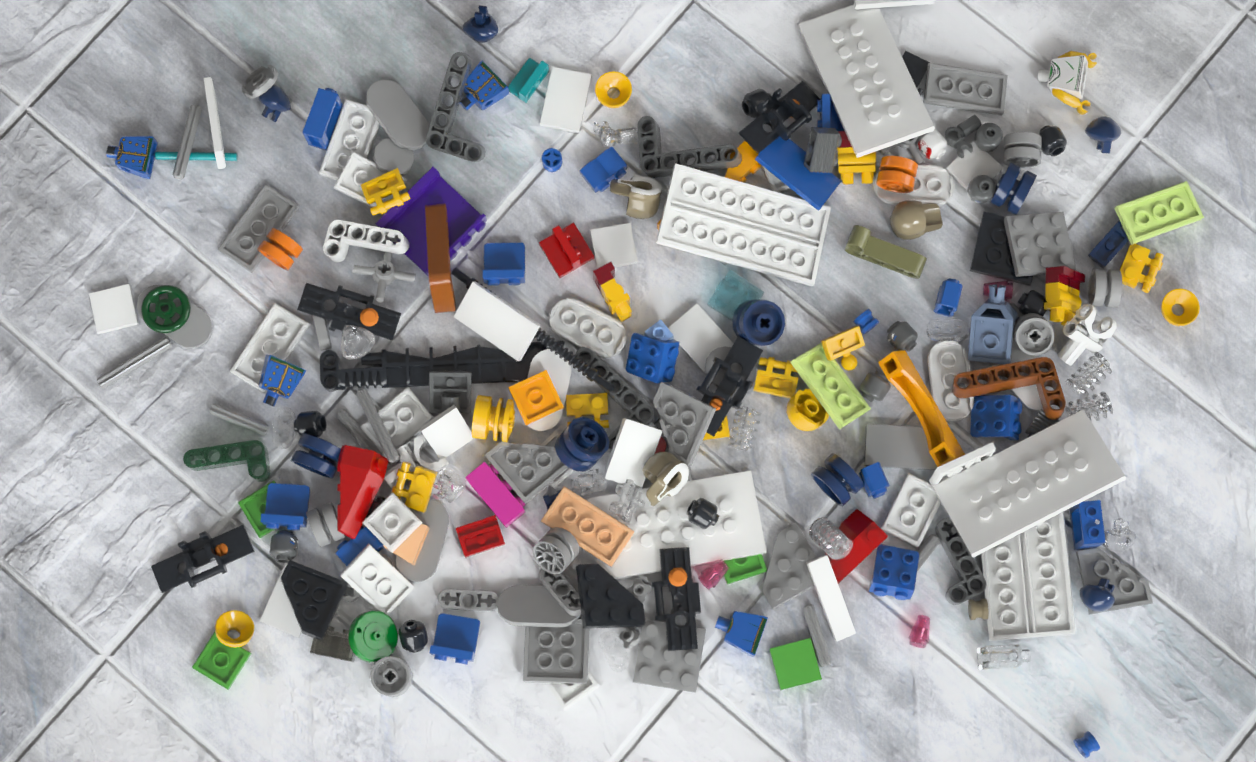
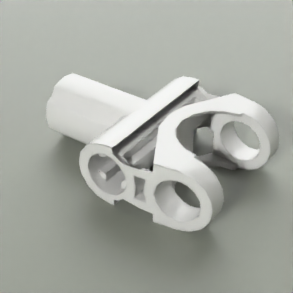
M1091 304L1081 306L1076 311L1073 319L1069 322L1067 321L1063 328V333L1070 339L1057 356L1070 366L1073 365L1085 349L1092 353L1099 352L1103 348V343L1108 338H1111L1116 330V321L1111 317H1105L1092 325L1097 309ZM1090 309L1089 314L1084 316L1086 311ZM1110 323L1109 328L1105 330L1106 325ZM1092 329H1098L1100 333H1094Z
M420 435L396 450L400 457V463L386 471L384 479L391 489L393 486H396L397 472L401 468L403 461L410 463L409 471L414 472L416 466L419 465L438 472L437 475L449 463L446 458L433 463L423 461L421 452L428 441L424 435ZM409 444H411L412 447L414 446V453L408 446Z

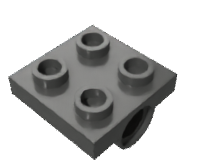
M429 371V413H442L453 405L456 406L460 413H471V371Z

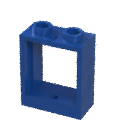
M318 88L302 132L308 145L326 151L343 107L337 91L331 88H325V90Z
M1101 500L1083 501L1069 508L1074 550L1094 549L1106 543ZM1095 520H1099L1100 523L1096 524Z

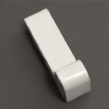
M334 220L328 227L323 251L326 256L337 263L346 258L349 245L403 254L409 248V241L397 230ZM344 228L343 232L337 235L338 230ZM359 232H363L362 236L356 239V235ZM382 235L381 240L378 241V242H375V239H376L378 236ZM338 247V251L332 254V250Z

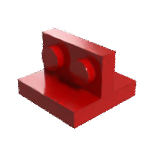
M574 222L563 229L559 225L552 229L553 234L539 242V246L559 279L595 259Z

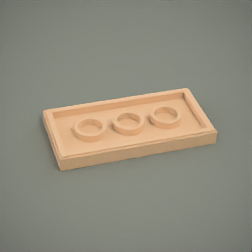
M563 486L541 520L542 523L551 529L559 527L570 532L577 540L579 547L611 568L635 533L632 529Z

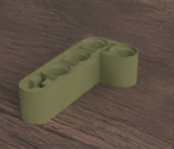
M853 226L845 247V251L848 254L908 277L920 278L927 261L926 257L870 236L871 231L863 226Z

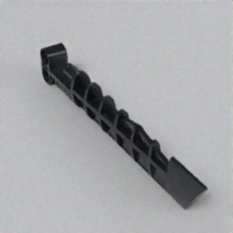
M559 341V345H561V344L564 345L565 342H564V341ZM531 342L521 361H517L503 350L481 347L480 345L458 352L457 346H453V353L433 358V347H429L430 358L409 355V348H406V354L382 349V352L361 353V365H382V367L341 369L340 358L336 352L326 350L320 356V381L325 390L329 392L345 390L346 387H350L353 390L357 386L359 389L362 386H366L367 389H369V386L377 388L378 385H382V388L429 386V371H471V384L521 382L528 378L530 365L535 355L550 348H546V344L542 345L541 342ZM328 356L335 357L336 360L333 365L328 366L325 364V359ZM330 376L336 378V383L333 386H327L325 383L326 379Z

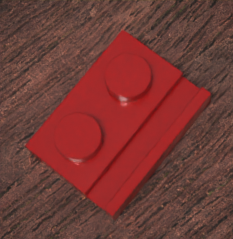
M496 515L456 528L465 558L505 545Z

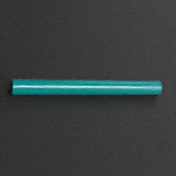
M155 152L156 160H176L178 152ZM191 152L189 160L216 161L214 152ZM224 153L225 161L238 160L237 153Z

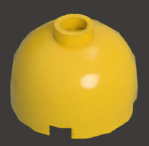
M810 389L798 390L787 403L786 413L788 419L799 430L813 431L821 427L829 418L828 413Z

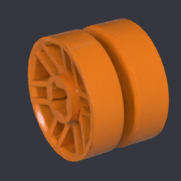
M900 156L882 157L879 168L880 172L876 182L877 186L896 193L912 192L918 164L911 159Z
M272 228L266 236L270 242L263 240L257 250L270 261L288 271L294 263L290 256L298 258L303 248L281 231Z

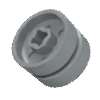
M1014 132L1005 135L1003 163L1009 166L1012 162L1022 168L1041 164L1040 149L1042 147V137L1031 132Z
M1093 268L1089 279V304L1102 307L1105 304L1106 307L1117 308L1122 294L1121 271L1109 269L1106 273L1105 269Z
M1029 313L1016 321L1013 337L1024 353L1040 355L1048 351L1052 346L1054 330L1045 317L1040 314Z
M332 502L321 506L323 516L317 508L306 512L309 524L320 547L331 544L329 534H331L335 541L346 537L337 531V512Z
M559 527L550 529L533 547L535 561L543 570L551 574L562 573L579 555V544L575 537L567 530Z
M392 656L384 657L373 666L371 682L379 693L388 697H398L410 688L412 671L403 660ZM394 673L395 678L392 681H390L388 679V676Z

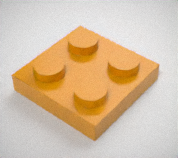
M547 370L508 387L526 426L564 408Z

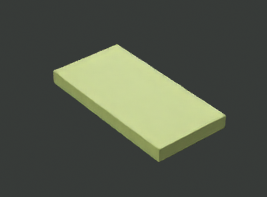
M1187 181L1120 204L1114 208L1131 245L1204 218Z
M822 343L790 362L839 430L871 409L836 360H827Z

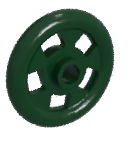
M161 285L152 289L143 299L141 314L145 324L150 329L159 333H171L180 329L187 322L191 310L190 301L184 291L172 285ZM167 293L168 299L160 300L159 295ZM179 298L182 305L176 307L173 300ZM151 303L156 304L155 312L149 311ZM168 305V310L163 312V306ZM175 313H178L180 315L179 319L173 322L170 318ZM158 316L165 319L163 325L155 322Z

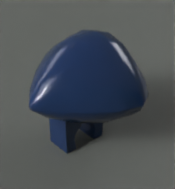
M479 5V12H475V16L463 24V31L474 41L485 43L498 34V26L495 19L488 14L487 6Z
M273 85L258 97L259 101L265 105L262 116L267 118L269 113H273L271 120L274 122L277 121L281 112L291 109L286 93L277 85Z
M1102 116L1093 120L1086 127L1085 133L1091 139L1098 140L1097 150H1101V153H1110L1111 144L1120 137L1121 129L1112 118Z
M1101 578L1098 585L1087 584L1080 589L1081 600L1087 608L1095 612H1103L1113 606L1115 598L1112 592L1115 586L1108 584V579Z

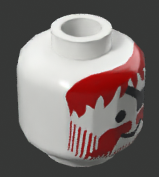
M936 129L918 136L917 148L927 159H939L946 153L947 141Z

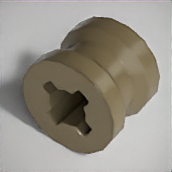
M986 598L980 601L968 600L970 620H976V618L988 619L989 611Z

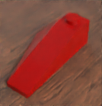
M342 445L337 464V472H340V484H337V491H340V503L337 506V531L351 539L356 538L363 524L362 522L365 520L385 478L388 459L376 451L349 445Z
M858 509L841 523L825 553L829 558L838 584L888 537L872 519Z

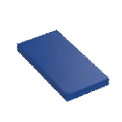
M779 137L761 151L755 160L819 211L842 181L833 173L810 172L804 166L806 152L792 140H783Z

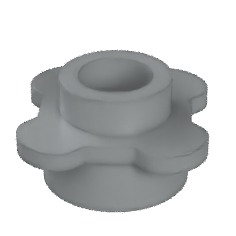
M635 578L634 584L627 590L643 603L646 595L651 593L652 587L649 584L643 583L641 578Z
M628 627L620 633L619 639L623 641V647L628 649L638 645L641 640V634L636 631V627Z

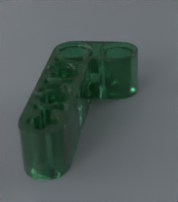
M258 440L191 449L183 456L184 464L193 471L247 464L249 475L254 480L264 482L270 476L268 450ZM261 446V453L254 456L252 454L253 448ZM236 449H240V456L236 459H232V452ZM219 452V460L211 462L212 454ZM194 456H196L198 459H201L196 460L195 464L191 463V461L194 460ZM264 467L263 474L255 476L256 468Z

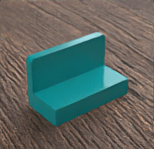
M529 58L508 86L509 92L527 103L549 73V65L544 61H541L539 64Z

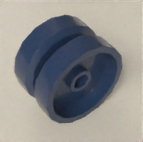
M1011 162L1005 174H1002L996 185V193L990 203L1001 207L1007 197H1009L1007 211L1017 215L1037 175L1027 170L1019 181L1017 177L1021 171L1020 166Z
M757 299L747 300L735 310L732 325L737 337L739 336L753 345L765 346L773 344L781 337L785 328V317L781 308L774 302Z
M585 417L573 419L556 439L555 443L556 454L561 462L570 469L582 472L590 470L609 447L608 435L604 428L596 421Z
M303 433L298 444L308 453L301 450L294 451L290 461L318 475L333 479L337 468L327 460L338 462L341 448L324 439Z
M832 453L824 461L826 468L818 466L811 473V476L829 498L843 507L851 499L849 492L857 494L864 487V483L841 457Z

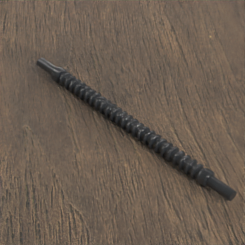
M457 267L451 273L466 284L467 289H469L472 282L479 283L478 280L470 278ZM539 327L534 338L537 337V341H541L542 345L546 344V348H550L551 352L555 351V355L559 354V358H564V362L568 361V364L573 365L574 369L578 368V372L582 371V375H587L586 378L589 381H595L609 393L614 389L615 386L599 375L597 369H591V365L587 366L586 361L582 362V358L578 359V356L576 354L573 355L572 351L568 352V348H564L563 344L559 345V341H555L554 337L550 338V334L546 335V332L541 331Z

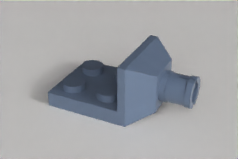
M989 285L988 300L973 313L971 317L968 360L997 364L1011 363L1014 322L1018 319V313L1009 302L1004 300L1006 286L1000 285L997 288V285Z

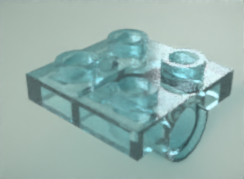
M730 270L717 286L707 305L732 321L734 312L740 304L747 300H760L764 295V291Z

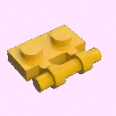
M398 168L361 184L367 203L370 205L376 202L377 204L370 208L373 216L378 213H386L387 209L396 205L398 207L404 205L405 201L411 199L408 192L401 195L399 193L406 186ZM393 194L394 198L383 202V198Z
M1130 244L1119 269L1122 274V284L1135 288L1137 283L1140 282L1143 284L1141 290L1149 293L1151 287L1155 285L1156 274L1163 265L1162 259L1164 255L1156 253L1154 259L1148 258L1151 250L1137 244ZM1144 266L1150 267L1147 276L1141 274Z
M760 357L759 365L767 367L766 371L757 370L753 391L791 398L796 393L798 378L791 376V371L797 372L790 363L791 361L787 360V362L775 360L774 357ZM773 368L785 370L784 375L773 373Z
M607 393L566 395L567 417L575 416L576 419L582 416H594V421L603 428H609V420H600V415H608Z
M403 461L401 468L398 469V479L396 486L392 488V492L399 499L405 497V505L407 507L424 513L427 509L438 472L419 465L416 466L414 472L409 471L410 463ZM406 479L412 480L409 490L404 488Z

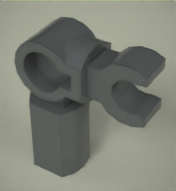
M973 115L957 125V127H950L945 131L947 145L957 149V154L960 158H964L963 149H967L970 153L973 152L972 144L964 141V138L978 130L982 125L980 119Z

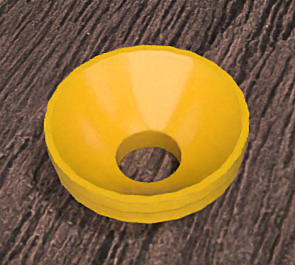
M611 71L603 74L597 80L595 93L602 105L608 108H619L630 99L632 85L628 77L623 73ZM615 88L619 90L620 94L617 98L613 99L608 96V91Z
M1182 288L1168 292L1161 303L1163 317L1167 322L1175 326H1185L1192 323L1197 318L1200 310L1197 297L1191 291ZM1175 304L1180 305L1183 308L1182 315L1173 314L1172 306Z
M227 611L217 619L215 633L222 644L229 647H241L251 640L254 633V622L248 614L242 611ZM236 630L240 636L232 639L227 635V632Z

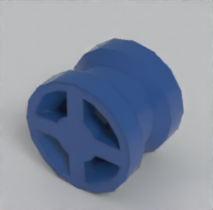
M554 148L544 151L542 154V164L545 170L556 172L562 167L563 162L560 151Z
M868 309L853 322L861 327V332L864 335L872 330L880 321L874 318L872 311Z
M1089 731L1085 732L1082 738L1073 740L1076 748L1084 758H1088L1091 752L1100 750L1097 740Z

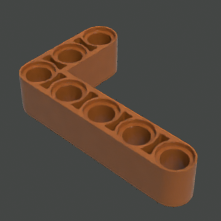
M446 203L425 205L428 276L435 313L456 311V302L451 278Z
M1047 357L959 373L955 376L952 386L954 396L957 398H968L1036 384L1044 413L1051 420L1059 419L1063 415L1066 405L1054 362ZM1040 368H1045V369H1047L1048 371H1047V372H1043V371L1040 370ZM1019 372H1025L1028 375L1022 376L1019 374ZM999 376H1005L1007 379L1002 380ZM978 380H985L987 383L982 384ZM958 384H965L967 387L961 388ZM1049 386L1054 390H1047L1045 387ZM1051 405H1056L1060 409H1053Z

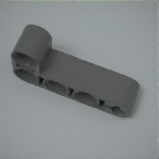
M942 519L936 525L935 532L941 540V544L961 581L947 590L946 599L952 605H959L985 591L986 580L951 519ZM945 525L950 526L951 529L948 532H943L941 528ZM955 535L954 538H952L951 540H949V541L947 542V540H946L947 538H949V537ZM951 543H958L961 551L959 553L953 552ZM962 561H966L970 564L971 568L969 572H965L961 569ZM972 580L980 583L979 591L971 588L970 583ZM957 589L961 592L962 597L960 600H955L952 597V590Z

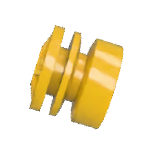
M478 395L472 421V438L486 440L489 431H493L494 441H498L499 434L502 432V442H508L515 421L514 400L508 399L506 408H503L504 399L499 398L495 407L493 406L491 396Z

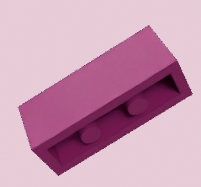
M483 462L465 478L507 528L525 513L523 508L525 503L519 496L514 497L510 493L512 490L511 486L505 479L502 482L496 476L499 472L492 464L488 466Z

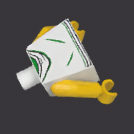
M1069 51L1058 58L1052 59L1050 70L1040 69L1038 81L1048 82V88L1053 96L1073 108L1077 107L1078 113L1086 114L1088 111L1084 110L1082 105L1089 107L1091 104L1087 100L1080 102V99H1083L1087 68H1093L1097 64V62L1091 61L1097 55L1090 53L1087 56L1085 53Z

